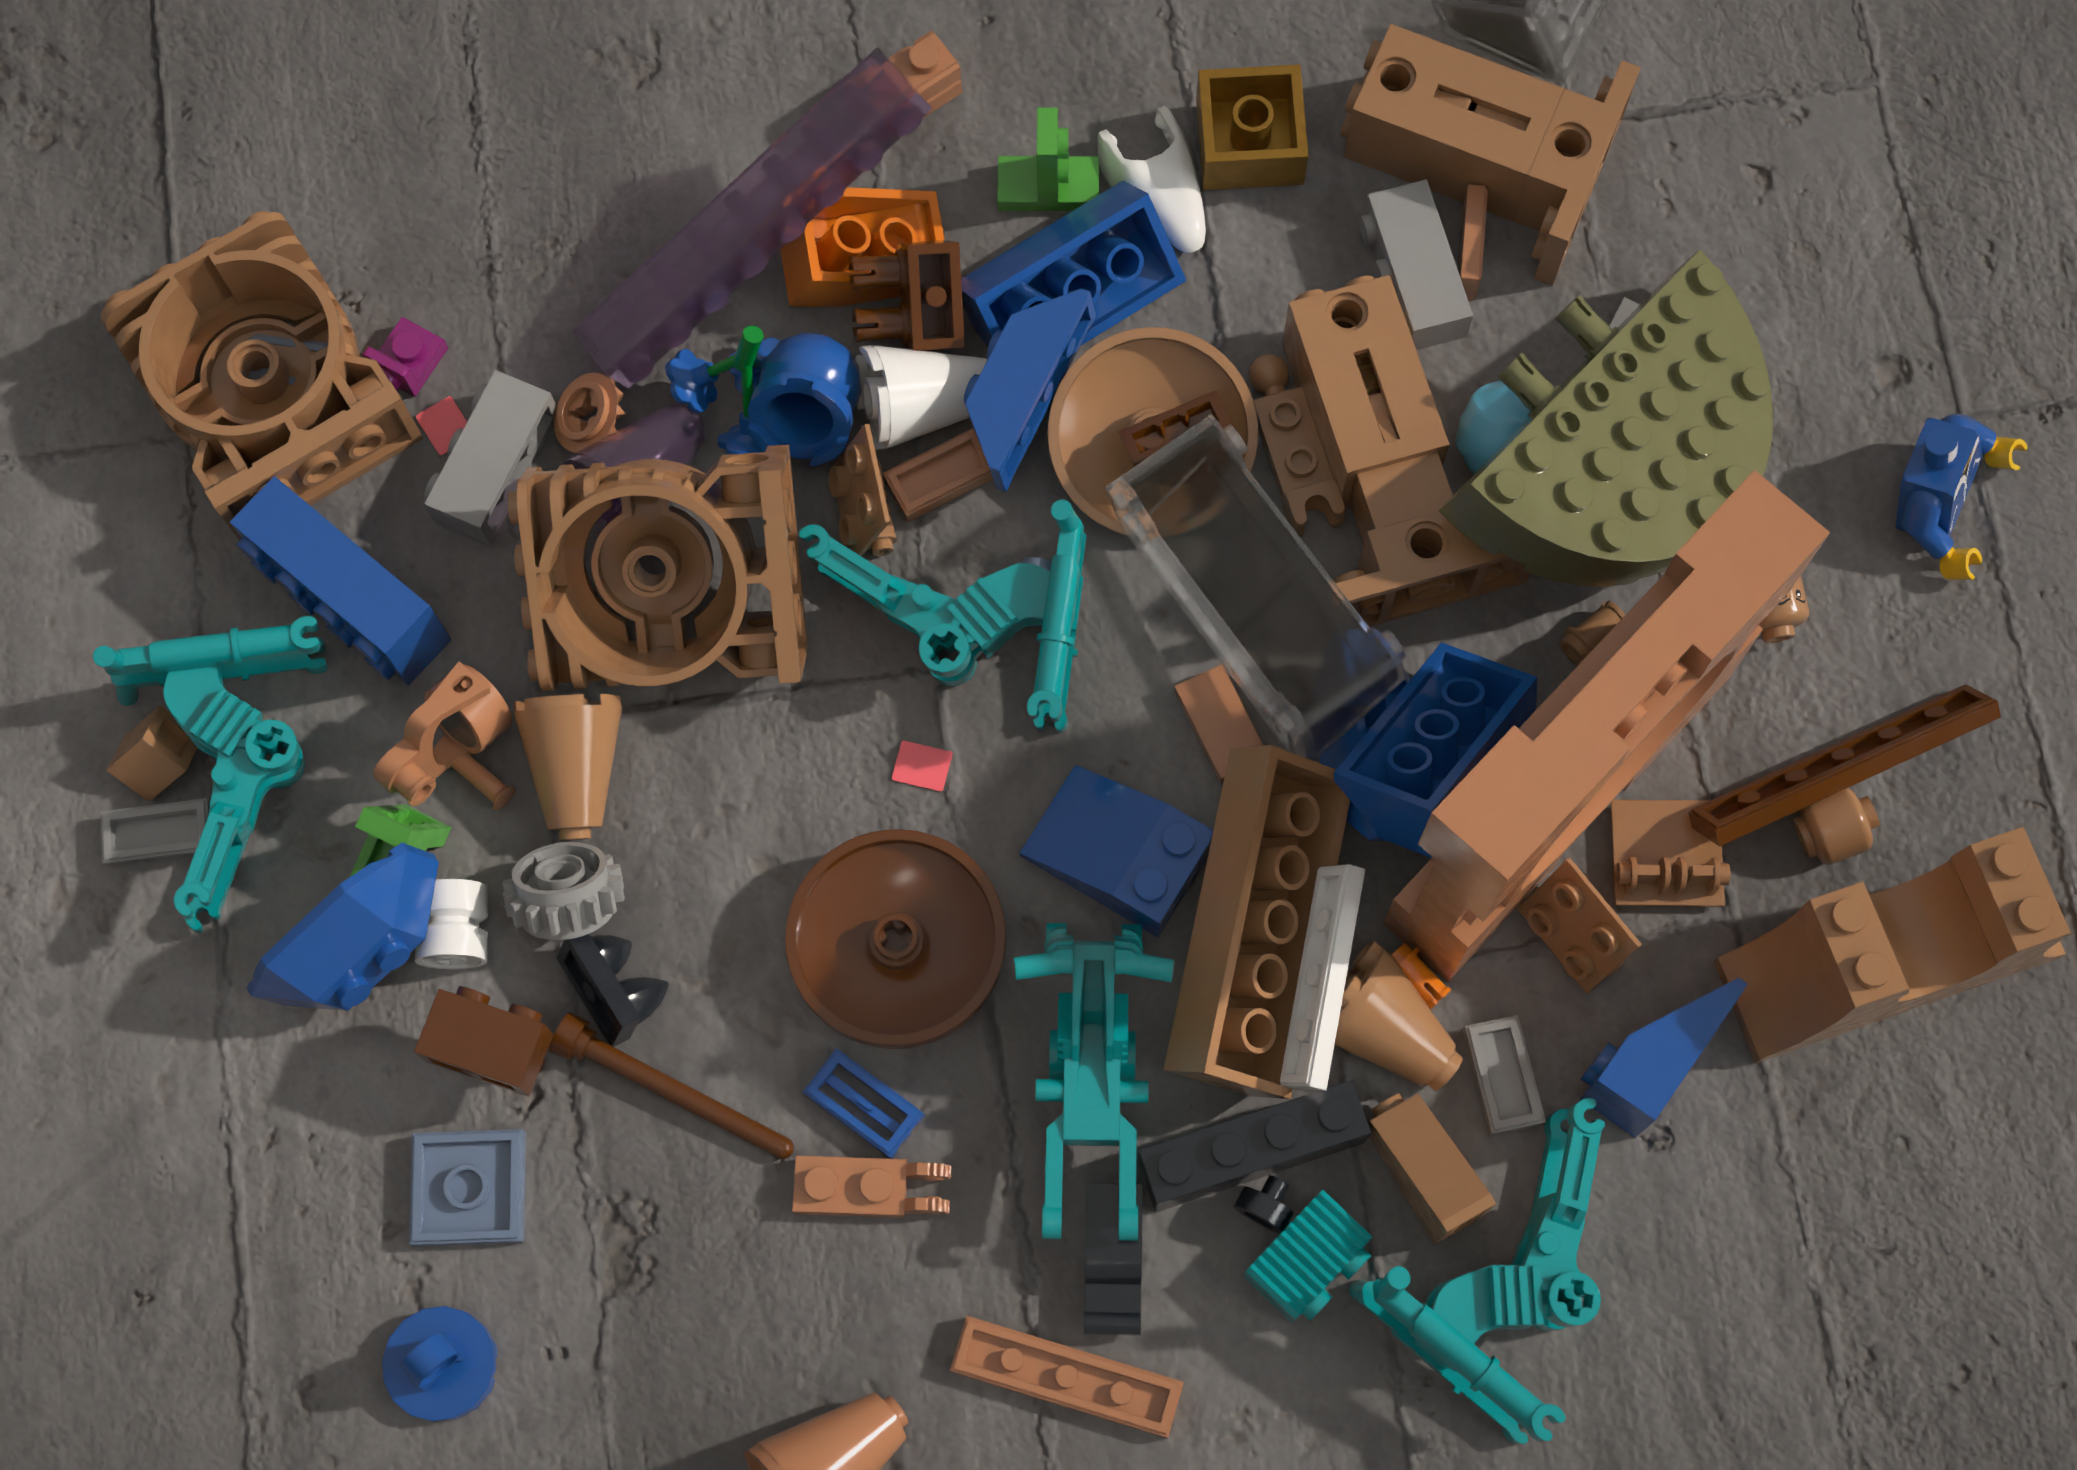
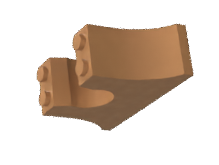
M2020 827L1971 844L1951 856L1950 860L1940 867L1897 886L1869 894L1862 881L1810 899L1791 918L1778 927L1733 951L1717 957L1713 962L1723 985L1737 978L1748 983L1732 1008L1756 1064L2060 959L2066 954L2060 941L2071 934L2027 833L2024 827Z

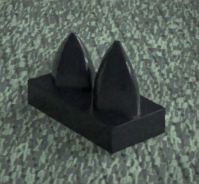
M590 934L564 940L556 959L608 1044L615 1047L629 1040L636 1026L651 1016L661 1004L669 986L668 981L648 977L628 978L618 981L615 975L620 972L630 955L632 943L629 940L612 935H596L591 937Z

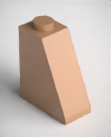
M1398 1093L1371 1109L1375 1118L1368 1123L1371 1130L1369 1137L1434 1246L1482 1219L1496 1205L1490 1192L1419 1094L1404 1101L1401 1094Z

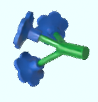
M750 325L744 328L736 352L720 362L713 364L703 359H697L690 350L683 349L678 351L675 358L669 360L665 365L666 375L671 381L670 391L673 398L680 404H687L690 411L695 414L706 411L708 404L716 401L717 389L713 382L718 380L719 374L729 370L735 376V388L743 397V412L739 414V425L731 427L729 432L723 433L717 438L718 447L726 449L727 455L764 452L749 434L748 426L750 420L748 407L753 391L759 385L762 363L780 341L771 337L763 340V332L756 326Z

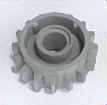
M561 842L533 850L516 863L511 870L512 879L503 881L504 892L502 895L507 917L513 918L515 927L523 926L529 934L546 940H567L594 932L606 924L612 915L617 912L616 903L622 902L625 899L620 864H614L613 857L610 854L604 855L597 847L581 842Z

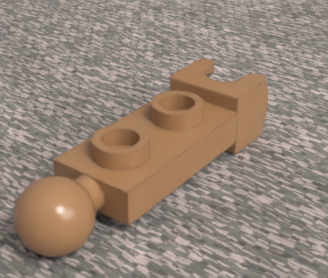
M1263 354L1253 361L1248 374L1250 383L1255 390L1265 394V397L1253 400L1257 414L1258 430L1283 501V510L1291 534L1295 538H1301L1304 535V526L1307 522L1306 512L1314 509L1324 513L1328 524L1333 528H1337L1345 520V505L1336 479L1332 476L1303 387L1285 391L1284 387L1289 379L1287 364L1283 358L1275 354Z

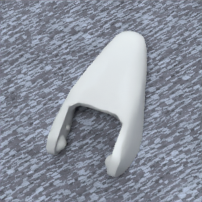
M1166 106L1157 108L1155 124L1158 128L1162 129L1170 147L1162 154L1147 160L1124 159L1117 147L1116 137L1110 134L1107 129L1098 132L1099 165L1102 175L1109 186L1113 187L1121 181H1125L1147 192L1170 244L1178 250L1192 253L1203 247L1206 234L1205 216L1194 156L1187 136L1177 123L1170 109Z

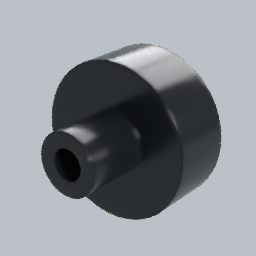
M1269 1175L1261 1191L1244 1186L1233 1206L1235 1210L1246 1218L1279 1234L1286 1229L1294 1214L1292 1210L1281 1203L1289 1185L1272 1175Z

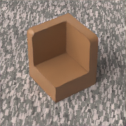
M159 705L123 737L106 771L144 799L152 800L187 770L197 747L178 725L171 713Z

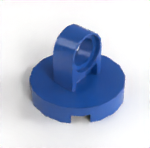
M447 1306L422 1309L404 1319L389 1337L382 1358L383 1381L393 1402L409 1415L432 1422L458 1420L477 1409L492 1391L495 1382L493 1378L497 1368V1346L487 1327L468 1312Z

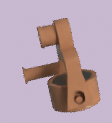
M458 661L450 672L425 692V703L417 708L406 722L404 738L379 760L373 771V778L390 793L398 792L411 806L415 807L422 804L432 794L436 787V778L446 769L452 767L493 802V810L497 811L511 800L516 787L513 785L506 786L471 755L480 753L511 727L513 721L511 711L504 698L486 677L474 668ZM439 726L445 734L433 748L434 734Z

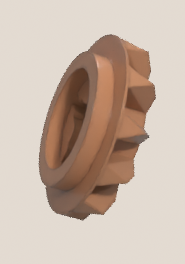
M587 373L576 378L564 390L554 414V430L559 443L565 449L588 456L593 449H605L607 435L618 434L614 426L616 419L626 413L619 406L624 393L615 387V380L600 373ZM595 408L598 409L596 416L589 418L588 423L580 419V417L593 413Z

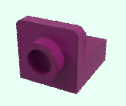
M401 317L380 349L377 351L367 346L362 356L363 358L377 361L396 391L399 388L416 397L449 347L443 338Z

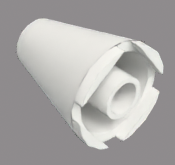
M874 345L861 346L859 348L863 355H857L855 361L860 370L862 392L857 409H865L866 415L870 420L875 451L888 449L970 418L964 403V393L971 377L974 374L980 375L987 362L986 358Z

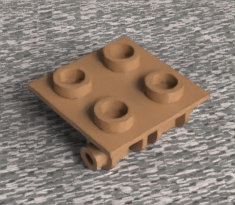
M864 424L831 467L828 478L831 495L835 498L837 497L841 516L838 532L841 543L860 556L867 549H872L874 556H886L894 551L892 544L897 541L892 517L889 516L891 510L889 504L886 503L887 491L884 489L885 484L881 463L876 457L870 424Z
M1613 800L1611 802L1615 906L1725 907L1724 885H1729L1730 865L1729 863H1723L1722 846L1719 847L1692 828L1688 813L1691 809L1710 800Z
M1570 857L1518 908L1528 921L1533 932L1542 938L1563 964L1568 975L1577 981L1586 994L1591 992L1607 976H1611L1625 965L1624 960L1642 945Z

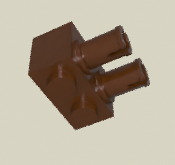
M941 240L897 243L898 249H896L895 255L849 257V270H871L870 274L849 275L852 290L897 286L898 291H900L901 300L898 303V307L853 309L852 322H856V324L874 323L873 326L852 327L856 343L868 340L900 339L903 347L915 351L965 348L959 242Z
M463 986L458 987L456 994L438 989L414 1053L427 1063L529 1097L536 1078L544 1067V1057L553 1037V1033L548 1027L540 1022L543 1015L535 1010L511 1003L508 1011L488 1005L490 1001L489 996Z

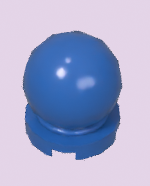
M801 333L783 339L776 345L762 363L759 385L754 389L748 407L750 420L748 431L761 450L765 452L767 446L789 445L790 457L811 459L809 466H817L834 460L845 449L854 421L852 414L858 405L862 392L859 366L849 350L834 339L818 333Z

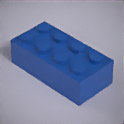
M275 476L230 521V524L241 537V540L236 545L252 560L250 562L252 566L271 583L275 584L278 581L290 592L288 594L289 597L309 615L312 616L316 613L328 624L326 628L348 648L354 645L366 656L364 660L386 680H389L395 674L409 686L452 640L430 605Z

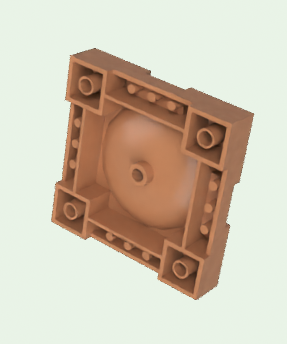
M1754 470L1677 551L1664 575L1518 729L1514 725L1434 809L1418 842L1432 858L1393 899L1383 925L1403 943L1406 942L1412 950L1417 947L1420 950L1417 955L1443 979L1449 982L1552 871L1563 853L1622 790H1627L1727 682L1762 632L1763 628L1759 624L1790 592L1830 532Z

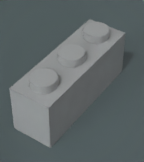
M1427 179L1368 194L1364 215H1360L1358 219L1361 237L1366 246L1373 245L1377 260L1373 263L1375 278L1386 275L1391 277L1416 350L1467 337L1473 313Z
M494 370L488 384H482L477 389L471 405L472 414L464 429H457L452 436L448 447L449 457L441 473L436 472L433 474L425 489L424 505L435 523L491 546L508 513L509 491H517L518 478H521L528 467H532L554 424V414L557 406L550 392L497 370Z

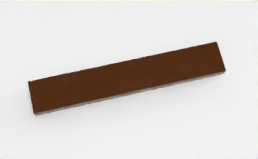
M1964 684L1691 809L1688 813L1692 828L1720 847L2001 718L1998 701Z

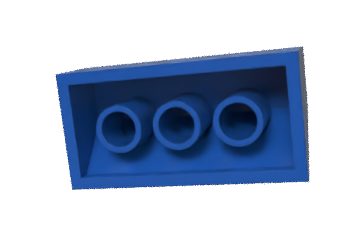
M1121 181L961 278L962 304L973 328L988 347L994 333L997 330L1003 331L1011 314L1082 288L1091 292L1096 318L1081 343L1083 345L1187 280L1149 194L1125 181Z
M1441 642L1335 770L1334 782L1382 839L1432 858L1418 844L1431 813L1514 725L1519 729L1536 711L1537 677Z

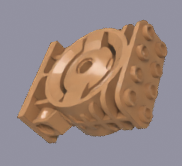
M260 211L252 214L244 221L243 225L226 235L205 241L191 255L177 263L166 264L153 273L151 278L130 290H122L113 294L106 301L100 315L102 323L115 340L116 346L129 363L132 372L145 389L163 420L181 441L196 451L192 470L205 489V494L215 510L239 540H241V537L230 524V521L274 476L311 506L424 439L401 397L377 361L360 356L356 344V335L345 312L281 213ZM280 320L292 322L294 324H297V326L293 327L292 325ZM256 334L291 339L296 347L269 344L259 339H248ZM311 340L328 343V345L315 352L309 350L301 341ZM200 367H201V372H200V381H201V382L197 383V382H198V374H199V370H200ZM269 368L263 377L249 379L251 371ZM289 377L296 378L293 385L288 384Z
M789 445L767 446L765 452L721 455L706 474L688 465L661 459L629 461L614 467H606L604 462L592 463L590 468L575 469L573 464L560 465L557 471H542L540 466L528 467L521 478L517 480V491H509V519L511 524H519L521 544L515 545V569L518 577H525L528 597H522L521 600L522 624L525 630L532 629L534 649L528 650V673L531 681H539L542 691H554L558 683L572 682L574 689H586L590 681L606 680L608 687L620 686L621 683L634 686L667 685L699 673L715 660L737 678L778 676L779 683L801 682L808 654V641ZM720 476L721 484L716 481ZM621 497L622 510L606 523L599 534L592 552L591 568L595 585L605 602L620 615L635 621L637 641L630 640L627 620L611 611L597 596L589 581L585 565L586 544L590 531L597 520L613 506V499ZM672 502L691 510L711 527L719 542L723 561L720 586L710 603L695 615L694 622L697 636L687 640L685 616L700 604L708 591L714 573V556L709 537L703 527L687 512L673 506ZM747 517H763V520H765L763 525L765 547L755 546L754 536ZM646 555L656 556L664 563L666 571L657 575L650 574L641 567L639 558ZM754 583H761L770 590L772 611L745 612Z

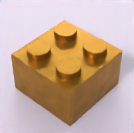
M1300 64L1198 70L1196 105L1203 190L1304 185L1308 163V145Z

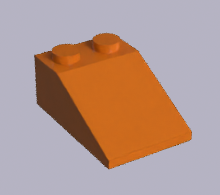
M796 185L774 211L789 306L840 307L900 297V291H898L897 286L852 290L849 275L870 274L871 270H849V257L895 255V251L898 249L897 243L945 240L936 191Z

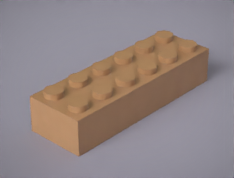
M1273 745L1230 749L1164 1071L1246 1096L1291 1099L1293 1089L1280 1086V1077L1317 871L1319 867L1338 865L1350 799L1334 782V772L1336 769Z

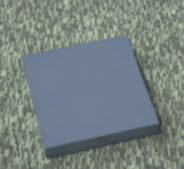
M523 1129L412 1133L409 1245L412 1247L524 1243L526 1132Z

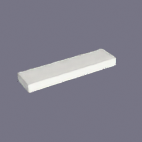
M1347 864L1319 867L1317 871L1281 1071L1280 1086L1296 1090H1327L1363 886L1364 868Z

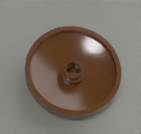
M892 829L870 832L848 840L831 850L812 867L801 882L791 903L786 923L785 946L788 965L798 991L808 1007L824 1024L838 1034L863 1045L885 1049H907L930 1044L949 1036L963 1027L982 1009L996 987L1002 972L1006 951V927L1003 909L993 884L981 867L967 853L954 844L928 833Z

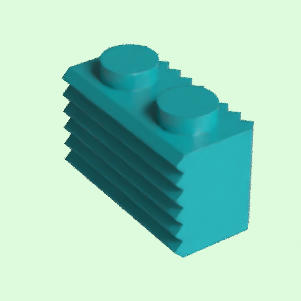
M1322 1190L1245 1271L1243 1277L1292 1324L1301 1314L1311 1321L1333 1297L1325 1288L1340 1273L1349 1280L1371 1257L1364 1247L1372 1239V1236Z

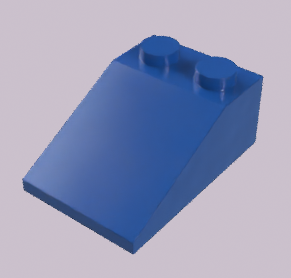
M1075 764L1020 851L1019 856L1130 922L1142 924V929L1158 938L1206 861L1213 830L1163 801Z
M1737 978L1629 1034L1618 1047L1608 1042L1580 1078V1080L1589 1085L1580 1097V1100L1585 1098L1595 1099L1596 1106L1593 1108L1595 1111L1636 1138L1657 1119L1748 983Z

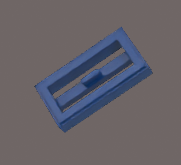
M837 1048L803 1090V1094L889 1159L894 1158L902 1143H905L910 1137L914 1127L919 1125L925 1117L922 1111ZM837 1066H840L907 1116L903 1123L899 1124L832 1074ZM824 1083L893 1134L890 1140L886 1141L822 1093L820 1088Z

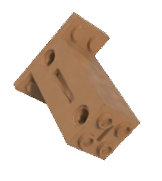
M1390 24L1383 42L1375 39L1372 42L1363 66L1366 72L1362 83L1355 82L1348 96L1344 109L1348 113L1340 132V136L1347 138L1344 158L1410 183L1427 179L1431 191L1460 202L1464 200L1468 184L1486 186V189H1488L1487 212L1539 231V237L1531 255L1532 258L1540 260L1534 279L1553 286L1620 126L1641 67L1621 60L1614 79L1604 76L1595 99Z

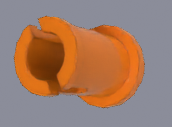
M1405 942L1391 955L1429 1008L1432 1009L1451 989L1448 986L1446 987L1416 955L1420 950L1417 947L1412 950Z

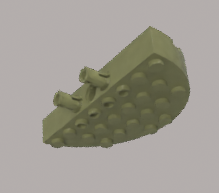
M1701 249L1670 274L1618 328L1614 327L1611 329L1592 310L1581 295L1555 317V320L1587 352L1584 356L1586 360L1561 386L1557 385L1554 387L1545 379L1523 352L1497 375V378L1530 411L1527 414L1529 419L1438 510L1460 532L1491 554L1495 555L1500 551L1510 558L1523 563L1522 570L1552 581L1594 587L1628 585L1641 578L1666 572L1677 551L1754 470L1760 475H1764L1769 459L1773 431L1772 394L1766 363L1747 314L1735 293L1724 279L1720 269L1713 265Z

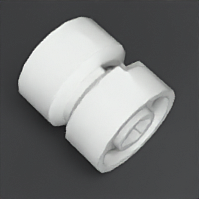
M465 879L436 880L426 939L415 948V963L417 965L436 969H468L483 966L487 963L488 932L479 928V923L488 917L489 887L486 884Z

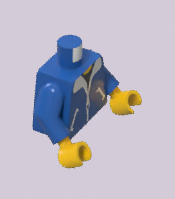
M1959 413L1945 416L1941 420L1927 418L1901 480L1896 529L1905 531L1932 558H1940V572L1945 579L1974 580L1975 576L1970 572L1968 565H1980L1982 556L1976 548L1954 549L1952 547L1954 541L1950 537L1981 463L1982 454H1985V461L1989 467L2019 470L2020 466L2013 463L2012 452L2013 450L2027 451V444L2022 439L1996 437V433L1970 416Z

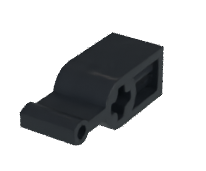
M1086 1183L1084 1334L1141 1335L1143 1184H1136L1138 1241L1118 1240L1119 1183Z

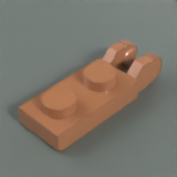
M796 1156L792 1212L799 1215L905 1218L906 1214L945 1215L949 1213L950 1201L937 1196L906 1198L907 1179L941 1182L951 1178V1166L941 1163H908L907 1159Z

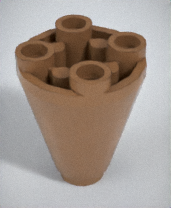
M1371 940L1354 959L1352 969L1347 971L1334 1046L1418 1086L1428 1085L1432 1090L1437 1091L1453 1077L1460 1067L1463 1057L1455 1051L1456 1045L1393 956L1375 940Z

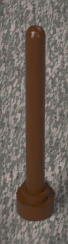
M569 1012L557 1027L549 1045L550 1052L567 1061H571L573 1058L583 1061L585 1058H588L777 1158L786 1159L792 1155L794 1144L788 1137L597 1039V1032L590 1029L589 1021Z

